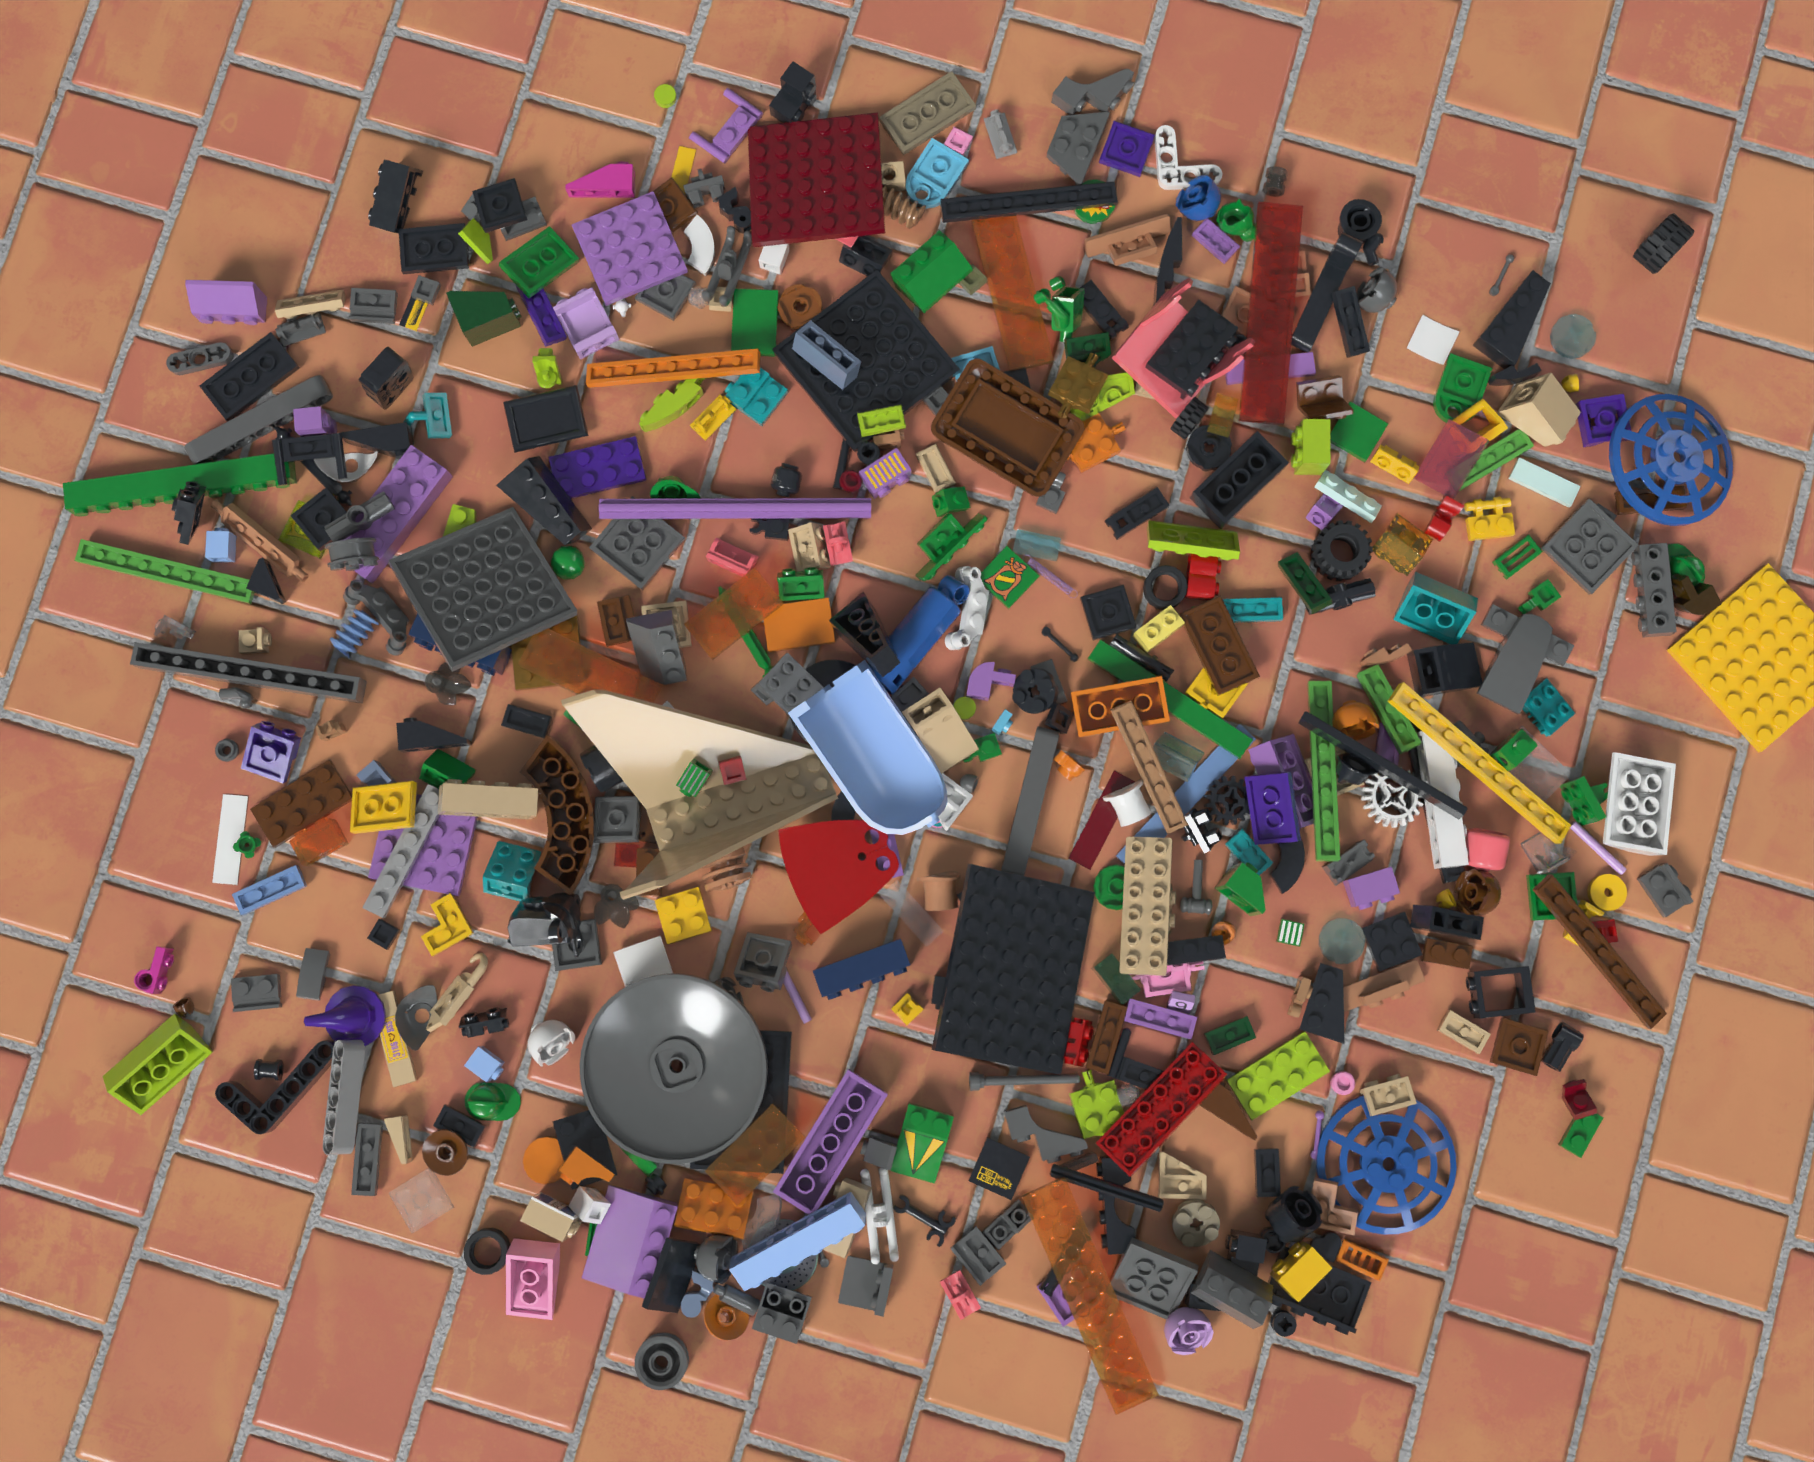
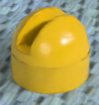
M1570 374L1562 379L1561 384L1566 392L1579 391L1577 374Z
M1449 889L1437 895L1436 902H1442L1438 905L1440 908L1449 909L1456 906L1455 898Z

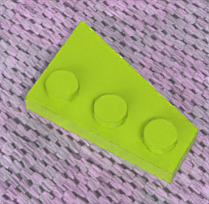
M1127 372L1108 375L1089 414L1072 408L1069 412L1084 421L1135 394L1133 378Z

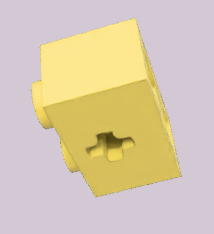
M1170 605L1138 629L1132 637L1140 648L1148 653L1179 630L1185 622Z

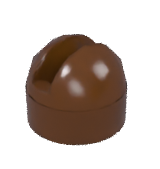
M190 997L183 998L173 1005L175 1012L183 1018L187 1017V1013L192 1015L195 1009Z

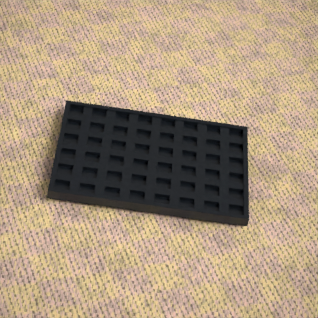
M968 864L932 1050L1061 1075L1095 892Z

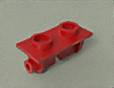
M1074 1017L1073 1022L1070 1024L1068 1038L1075 1039V1044L1067 1042L1064 1063L1083 1067L1084 1063L1087 1062L1089 1057L1088 1042L1091 1040L1094 1032L1093 1021Z

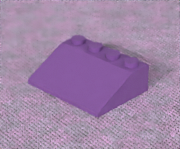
M608 1185L605 1198L611 1205L601 1224L596 1226L582 1278L629 1295L645 1298L666 1237L669 1238L678 1206L673 1201Z

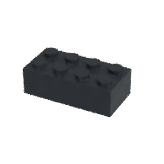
M1257 431L1193 491L1190 499L1222 529L1286 468L1289 462Z

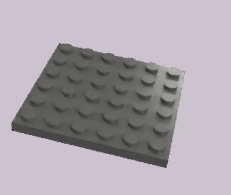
M514 507L389 560L390 567L452 672L577 615L576 607Z

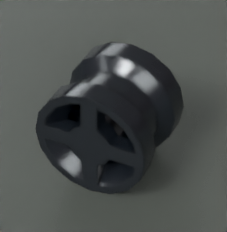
M1277 1310L1270 1317L1272 1329L1280 1336L1287 1337L1295 1332L1297 1327L1296 1320L1286 1310Z

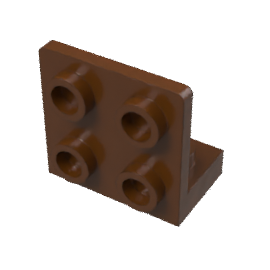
M1340 375L1296 382L1297 408L1307 419H1343L1347 415L1353 414V408L1343 399V383Z

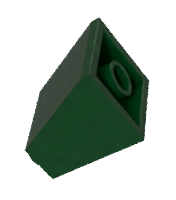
M446 292L460 328L472 347L521 327L518 320L522 318L513 298L508 299L505 292Z

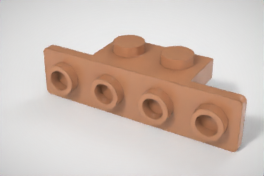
M1164 214L1086 238V255L1089 258L1108 252L1114 265L1117 266L1157 254V246L1153 238L1170 233V217L1168 214Z
M1410 961L1343 987L1344 1012L1359 1006L1369 1005L1370 1008H1374L1384 1004L1383 999L1391 997L1392 1000L1405 996L1404 991L1409 990L1411 986L1425 981L1418 961Z

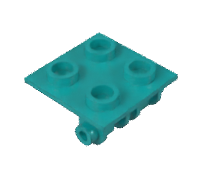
M1547 678L1530 692L1522 708L1525 714L1531 713L1527 718L1529 719L1533 716L1535 719L1532 721V724L1538 722L1535 726L1540 731V734H1544L1546 737L1551 736L1576 714Z

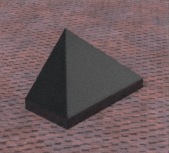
M263 557L258 559L246 589L281 604L286 603L270 562Z

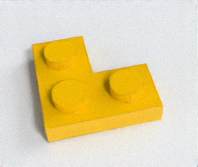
M452 893L430 904L441 924L421 936L431 956L441 953L474 934Z

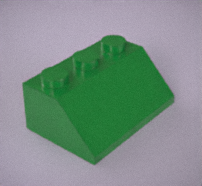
M939 230L890 274L895 287L925 313L971 273L973 268L955 243Z
M1248 862L1231 866L1215 886V889L1249 916L1260 915L1266 911L1261 876L1257 874L1258 870Z

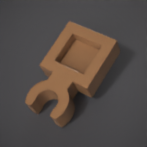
M335 720L327 721L322 726H315L319 738L324 741L347 733L344 724L338 721L335 722Z
M1298 977L1287 1015L1299 1018L1303 1002L1311 996L1313 986L1310 984L1312 980Z

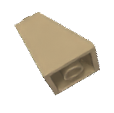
M1548 373L1517 383L1497 413L1545 447L1562 443L1566 439L1569 430L1576 424V419L1581 412L1554 375Z

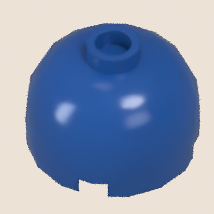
M1207 175L1198 176L1188 182L1190 186L1186 191L1182 188L1176 198V207L1186 218L1194 221H1201L1212 217L1221 202V192L1214 180L1210 179Z

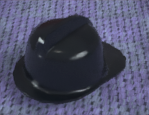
M1347 752L1337 755L1339 761L1336 766V773L1339 775L1338 782L1340 784L1351 783L1360 785L1369 775L1378 773L1377 770Z

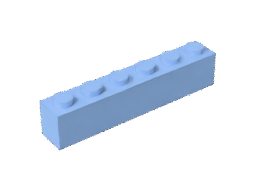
M849 1192L732 1256L729 1270L744 1291L756 1288L764 1280L780 1275L786 1268L797 1266L810 1255H817L823 1248L831 1244H837L845 1236L862 1230L866 1223V1212L852 1192Z

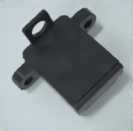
M562 892L555 893L549 897H529L521 900L510 916L507 927L509 932L507 942L512 947L571 942L574 956L579 957L583 949L579 927L581 924L579 895H569Z

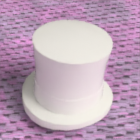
M1142 779L1102 797L1104 801H1110L1114 807L1121 827L1136 823L1152 814L1140 790V787L1143 785Z

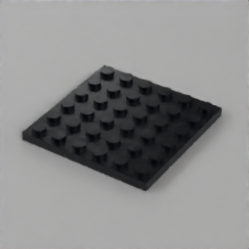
M878 270L874 271L811 319L814 324L861 361L857 378L843 390L792 349L795 334L798 330L772 349L775 356L854 452H857L858 447L862 443L870 442L873 436L879 435L874 434L862 437L857 413L902 405L903 415H905L960 373V368Z

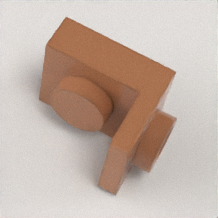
M903 429L894 430L892 434L884 432L878 436H873V443L878 446L879 451L901 448V440H905Z

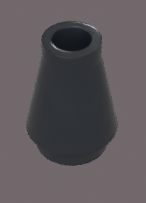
M864 442L857 450L858 458L865 465L875 462L880 454L878 446L873 442Z

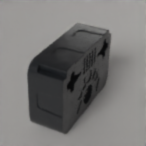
M388 346L363 371L359 382L362 384L366 395L386 410L413 381L414 376L407 361Z

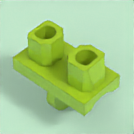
M540 348L538 356H533L532 361L539 386L551 388L555 384L562 385V378L556 356H553V349Z

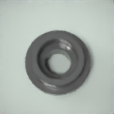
M223 739L215 747V754L221 761L230 762L239 753L237 743L231 739ZM230 747L231 752L226 755L224 752L225 748Z

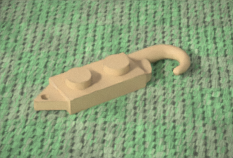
M477 953L470 959V963L480 959V963L472 974L465 972L460 976L458 975L430 1010L431 1016L426 1027L427 1031L432 1032L441 1025L446 1026L464 1001L469 998L474 990V985L487 969L488 958L485 954Z

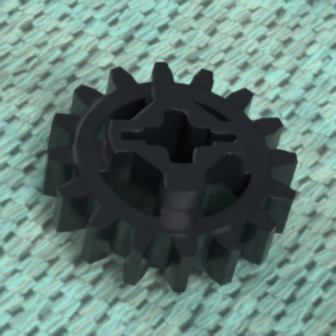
M1222 776L1221 783L1216 779L1213 780L1214 787H1207L1210 795H1204V798L1208 799L1209 803H1206L1204 807H1210L1211 815H1216L1215 822L1223 819V825H1228L1229 820L1232 825H1236L1237 818L1240 821H1245L1244 814L1250 815L1246 786H1243V779H1239L1236 782L1235 776H1230L1228 781L1226 776ZM1226 785L1224 792L1216 794L1221 787ZM1237 789L1241 792L1243 798L1239 796ZM1225 797H1230L1233 800V804H1228L1225 801ZM1215 803L1220 806L1221 812L1217 809ZM1237 807H1242L1238 813L1232 815L1234 813V809H1236Z

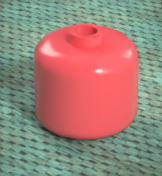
M1468 829L1465 842L1468 850L1469 866L1487 872L1489 870L1499 871L1505 868L1510 844L1509 836L1486 829Z

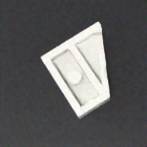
M942 773L947 789L948 802L945 810L938 817L943 828L947 831L972 799L973 795Z

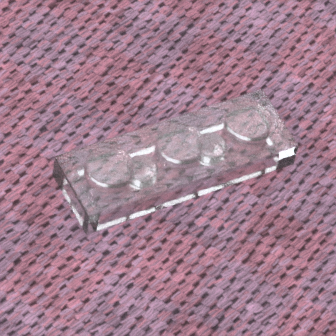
M898 880L880 895L926 947L944 932Z

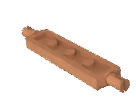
M217 499L211 503V507L220 514L221 523L288 578L295 575L302 582L307 580L309 574L299 568L300 558L233 503L225 507Z

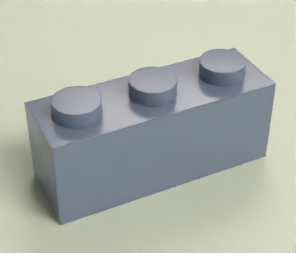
M811 320L796 332L792 349L843 390L857 378L861 361Z

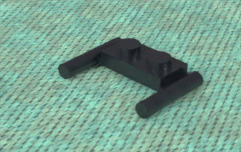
M342 433L272 440L278 486L288 485L285 462L335 457L338 479H347Z

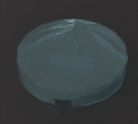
M1577 314L1564 316L1551 329V345L1562 357L1570 359L1580 358L1586 355L1595 345L1596 332H1594L1591 321L1584 316Z
M1336 918L1327 922L1322 927L1319 934V947L1322 954L1329 961L1336 964H1348L1356 961L1363 953L1365 935L1362 928L1356 922L1349 919Z

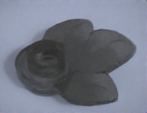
M447 662L441 664L438 671L430 672L425 678L426 688L430 692L435 693L441 703L451 706L456 705V694L467 691L471 688V683L465 676L459 674L460 669L452 672ZM438 678L441 680V684L434 685L432 680Z
M615 884L605 886L601 891V900L595 905L594 909L597 924L601 925L611 919L615 925L625 928L630 920L629 910L639 908L636 896L623 900L620 892L623 890L620 886ZM612 891L617 894L614 900L609 899V893Z

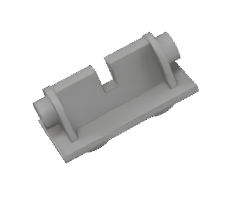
M997 109L991 111V116L983 120L996 159L1016 154L1017 150L1005 113H1001Z

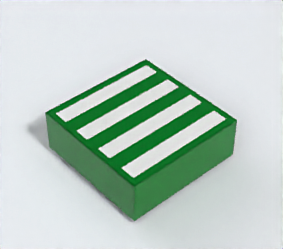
M1280 919L1276 942L1300 947L1304 924Z

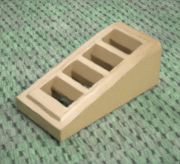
M408 1116L385 1118L386 1127L401 1164L412 1162Z

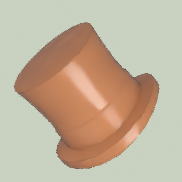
M949 871L917 878V881H923L925 911H944L959 907L956 896V880L961 878L959 872Z

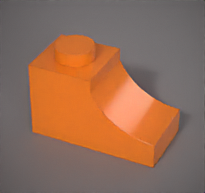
M576 1146L558 1169L562 1173L560 1178L570 1185L573 1182L579 1184L581 1180L590 1177H597L610 1182L615 1175Z

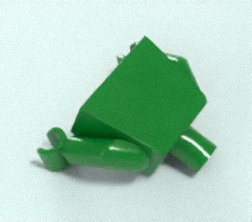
M1058 276L1049 281L1053 291L1060 289L1052 296V300L1050 291L1046 288L1037 291L1034 295V300L1037 304L1044 302L1047 304L1046 308L1052 313V330L1060 331L1059 341L1064 342V339L1072 338L1073 332L1081 326L1085 288L1067 287L1064 278Z

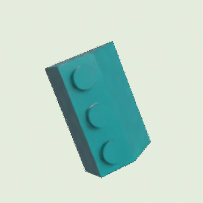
M1415 572L1403 593L1393 620L1446 643L1458 644L1477 612L1478 598Z

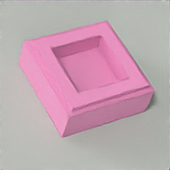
M953 127L944 145L964 156L973 140V136Z

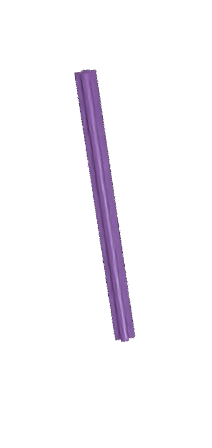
M871 498L599 499V519L871 518Z

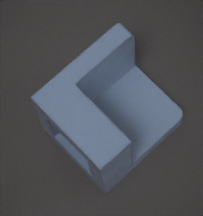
M375 760L356 775L368 786L397 783L380 762Z

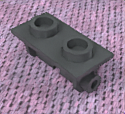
M320 312L277 325L275 329L278 337H281L283 346L326 333Z

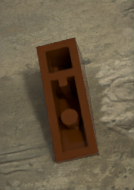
M1222 1081L1199 1106L1250 1139L1256 1140L1258 1136L1231 1092L1225 1088L1226 1083Z

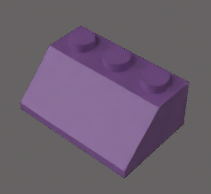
M185 281L191 313L199 322L205 324H212L213 321H221L225 324L244 322L248 325H257V322L265 323L267 296L254 282Z

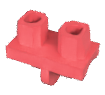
M845 521L832 525H823L831 566L853 562Z
M961 1270L940 1281L960 1320L981 1309Z

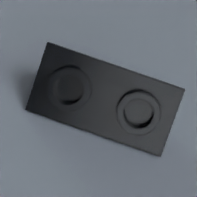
M496 1007L483 1013L470 1012L461 1017L458 1026L461 1028L463 1037L471 1038L484 1035V1026H487L489 1034L505 1031L506 1028H509L508 1018L505 1019L507 1008L500 1009Z

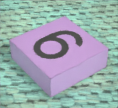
M1172 991L1167 1003V1009L1190 1014L1195 1003V996Z

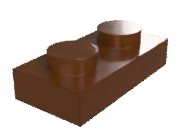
M1425 938L1422 961L1470 969L1473 946Z

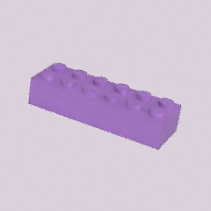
M410 445L371 497L373 498L384 491L395 509L374 521L370 528L359 530L346 538H376L377 542L374 543L375 556H378L380 559L378 565L364 567L363 564L360 565L359 570H354L371 584L374 583L389 563V560L392 559L453 478L447 469L412 445ZM364 513L358 514L355 521L361 522L364 518Z
M848 1069L773 1193L808 1215L818 1210L888 1093Z

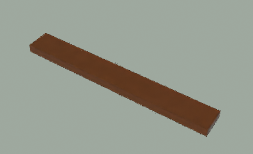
M1548 874L1532 890L1646 1028L1652 1029L1667 1014L1557 879L1552 874Z

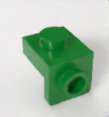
M965 487L942 489L932 496V504L937 517H942L950 512L966 511L971 508Z

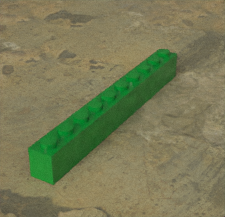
M274 454L63 483L65 510L71 512L74 516L82 517L89 515V512L109 513L111 509L117 508L120 510H131L133 506L139 505L142 507H153L156 503L160 502L173 504L175 497H178L179 490H184L188 481L197 482L200 486L206 487L205 496L211 498L222 497L224 493L244 494L246 490L266 491L267 487L274 486L276 488H288L290 484L297 483L295 462H285L288 485L278 486Z

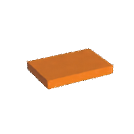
M829 598L762 607L768 652L835 643L833 626L829 622L832 618Z

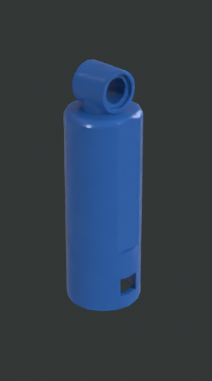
M951 575L945 576L940 581L938 589L935 587L928 588L889 635V639L901 663L884 677L870 666L889 694L893 695L960 615L961 610L957 605L965 602L969 595V587Z

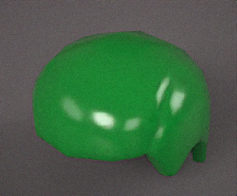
M572 545L561 546L554 551L551 557V568L555 575L563 580L575 579L582 574L585 568V560L578 548Z

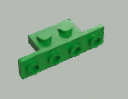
M947 513L917 543L930 561L915 576L922 581L932 579L936 575L937 569L942 564H947L953 558L952 554L966 546L969 542L968 539L974 533H978L984 528V523L988 518L985 515L977 514L962 527L951 513Z

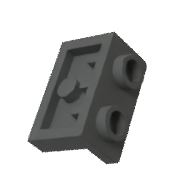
M1668 863L1658 864L1637 878L1662 917H1667L1684 905L1694 902L1691 898V891L1680 882L1676 869Z

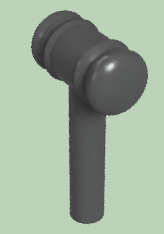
M1194 860L1192 898L1182 897L1180 901L1182 913H1205L1209 915L1212 912L1211 899H1201L1203 860Z

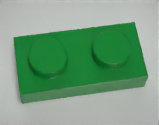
M1594 1114L1577 1120L1572 1119L1558 1145L1575 1156L1582 1158L1604 1117Z

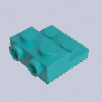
M760 367V373L739 375L740 377L735 383L731 381L728 384L725 393H727L726 397L730 400L731 405L760 426H763L789 391Z

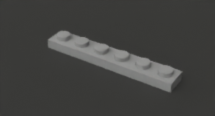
M427 785L415 808L414 827L404 828L362 908L382 918H386L439 817V789L432 785Z

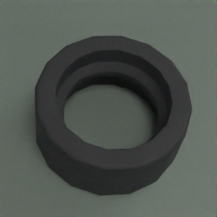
M1169 565L1158 566L1149 573L1144 581V597L1156 609L1165 610L1170 605L1174 608L1181 603L1187 593V580L1184 574L1176 567ZM1160 575H1169L1178 583V593L1171 600H1160L1153 593V581Z
M483 1228L473 1233L466 1241L464 1247V1259L467 1266L473 1272L481 1275H491L502 1269L506 1264V1253L511 1245L508 1237L501 1230L495 1228ZM484 1237L494 1238L501 1247L500 1258L492 1265L480 1264L474 1256L475 1244Z

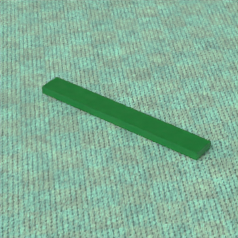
M1102 640L1098 642L1088 657L1089 661L1121 682L1157 677ZM1163 681L1168 713L1238 759L1243 756L1253 739Z

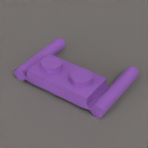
M729 88L724 91L723 95L739 107L714 137L713 143L711 144L694 131L689 136L690 140L724 164L747 136L748 129L754 126L763 116L762 111Z

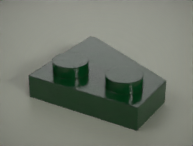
M1109 332L1064 339L1066 359L1069 356L1085 363L1089 354L1094 353L1093 357L1095 354L1098 356L1093 366L1095 367L1097 363L1111 355Z

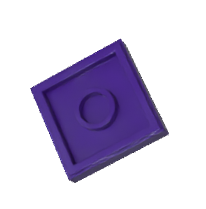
M1113 121L1099 163L1140 177L1155 135Z

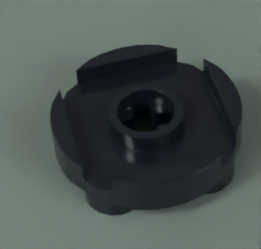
M1203 425L1194 430L1190 435L1186 445L1187 456L1191 463L1202 471L1216 470L1230 457L1232 443L1229 435L1222 428ZM1205 443L1214 445L1212 453L1204 450Z
M1040 668L1022 671L1016 678L1013 686V701L1019 708L1030 714H1038L1049 710L1054 706L1058 698V686H1056L1053 680V675ZM1037 685V690L1040 691V694L1033 696L1031 688Z

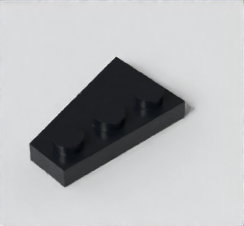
M1320 962L1312 993L1299 1029L1345 1044L1343 970Z

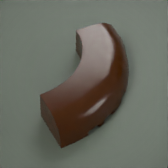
M546 735L520 771L535 788H538V793L545 805L547 816V841L534 869L572 895L585 873L591 856L594 840L593 807L588 788L578 767L565 750Z

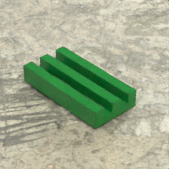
M1527 535L1492 563L1494 566L1497 565L1498 571L1502 572L1505 575L1503 577L1507 580L1543 551L1532 537ZM1528 541L1530 544L1528 547L1503 565L1501 562L1503 559ZM1532 548L1536 551L1510 572L1507 570L1510 565Z

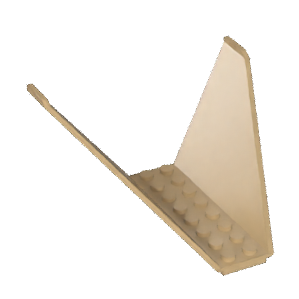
M591 690L561 700L562 705L646 808L660 852L624 891L620 892L623 900L666 886L838 799L828 770L810 745L607 690ZM741 756L747 780L724 785L718 761ZM693 759L713 770L696 798L684 795L679 791L680 788L676 786L688 764Z

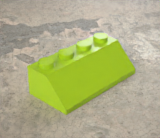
M174 1013L102 1076L106 1090L110 1095L142 1115L212 1053V1049L189 1023Z

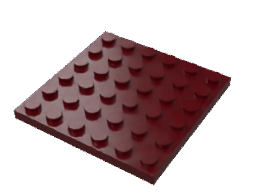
M878 112L792 123L751 126L748 129L753 247L886 233Z

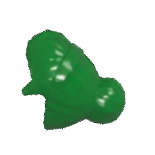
M1238 199L1237 202L1223 205L1218 211L1216 222L1224 233L1240 236L1246 242L1257 238L1259 231L1257 224L1254 223V212L1251 207L1245 206L1241 199Z

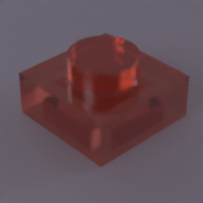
M616 843L614 866L636 868L637 848H640V845Z

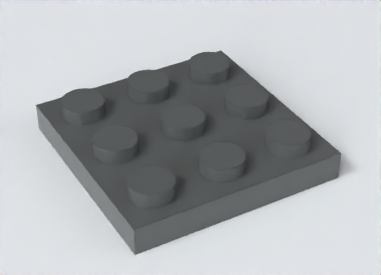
M612 519L589 548L643 591L682 544L685 537L662 519Z
M1587 499L1541 549L1590 595L1639 545L1591 499Z
M1132 1237L1106 1286L1105 1294L1167 1319L1180 1305L1198 1272V1265Z

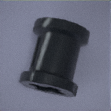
M262 1059L256 1060L254 1066L255 1080L274 1078L275 1081H280L284 1070L283 1061L264 1062Z

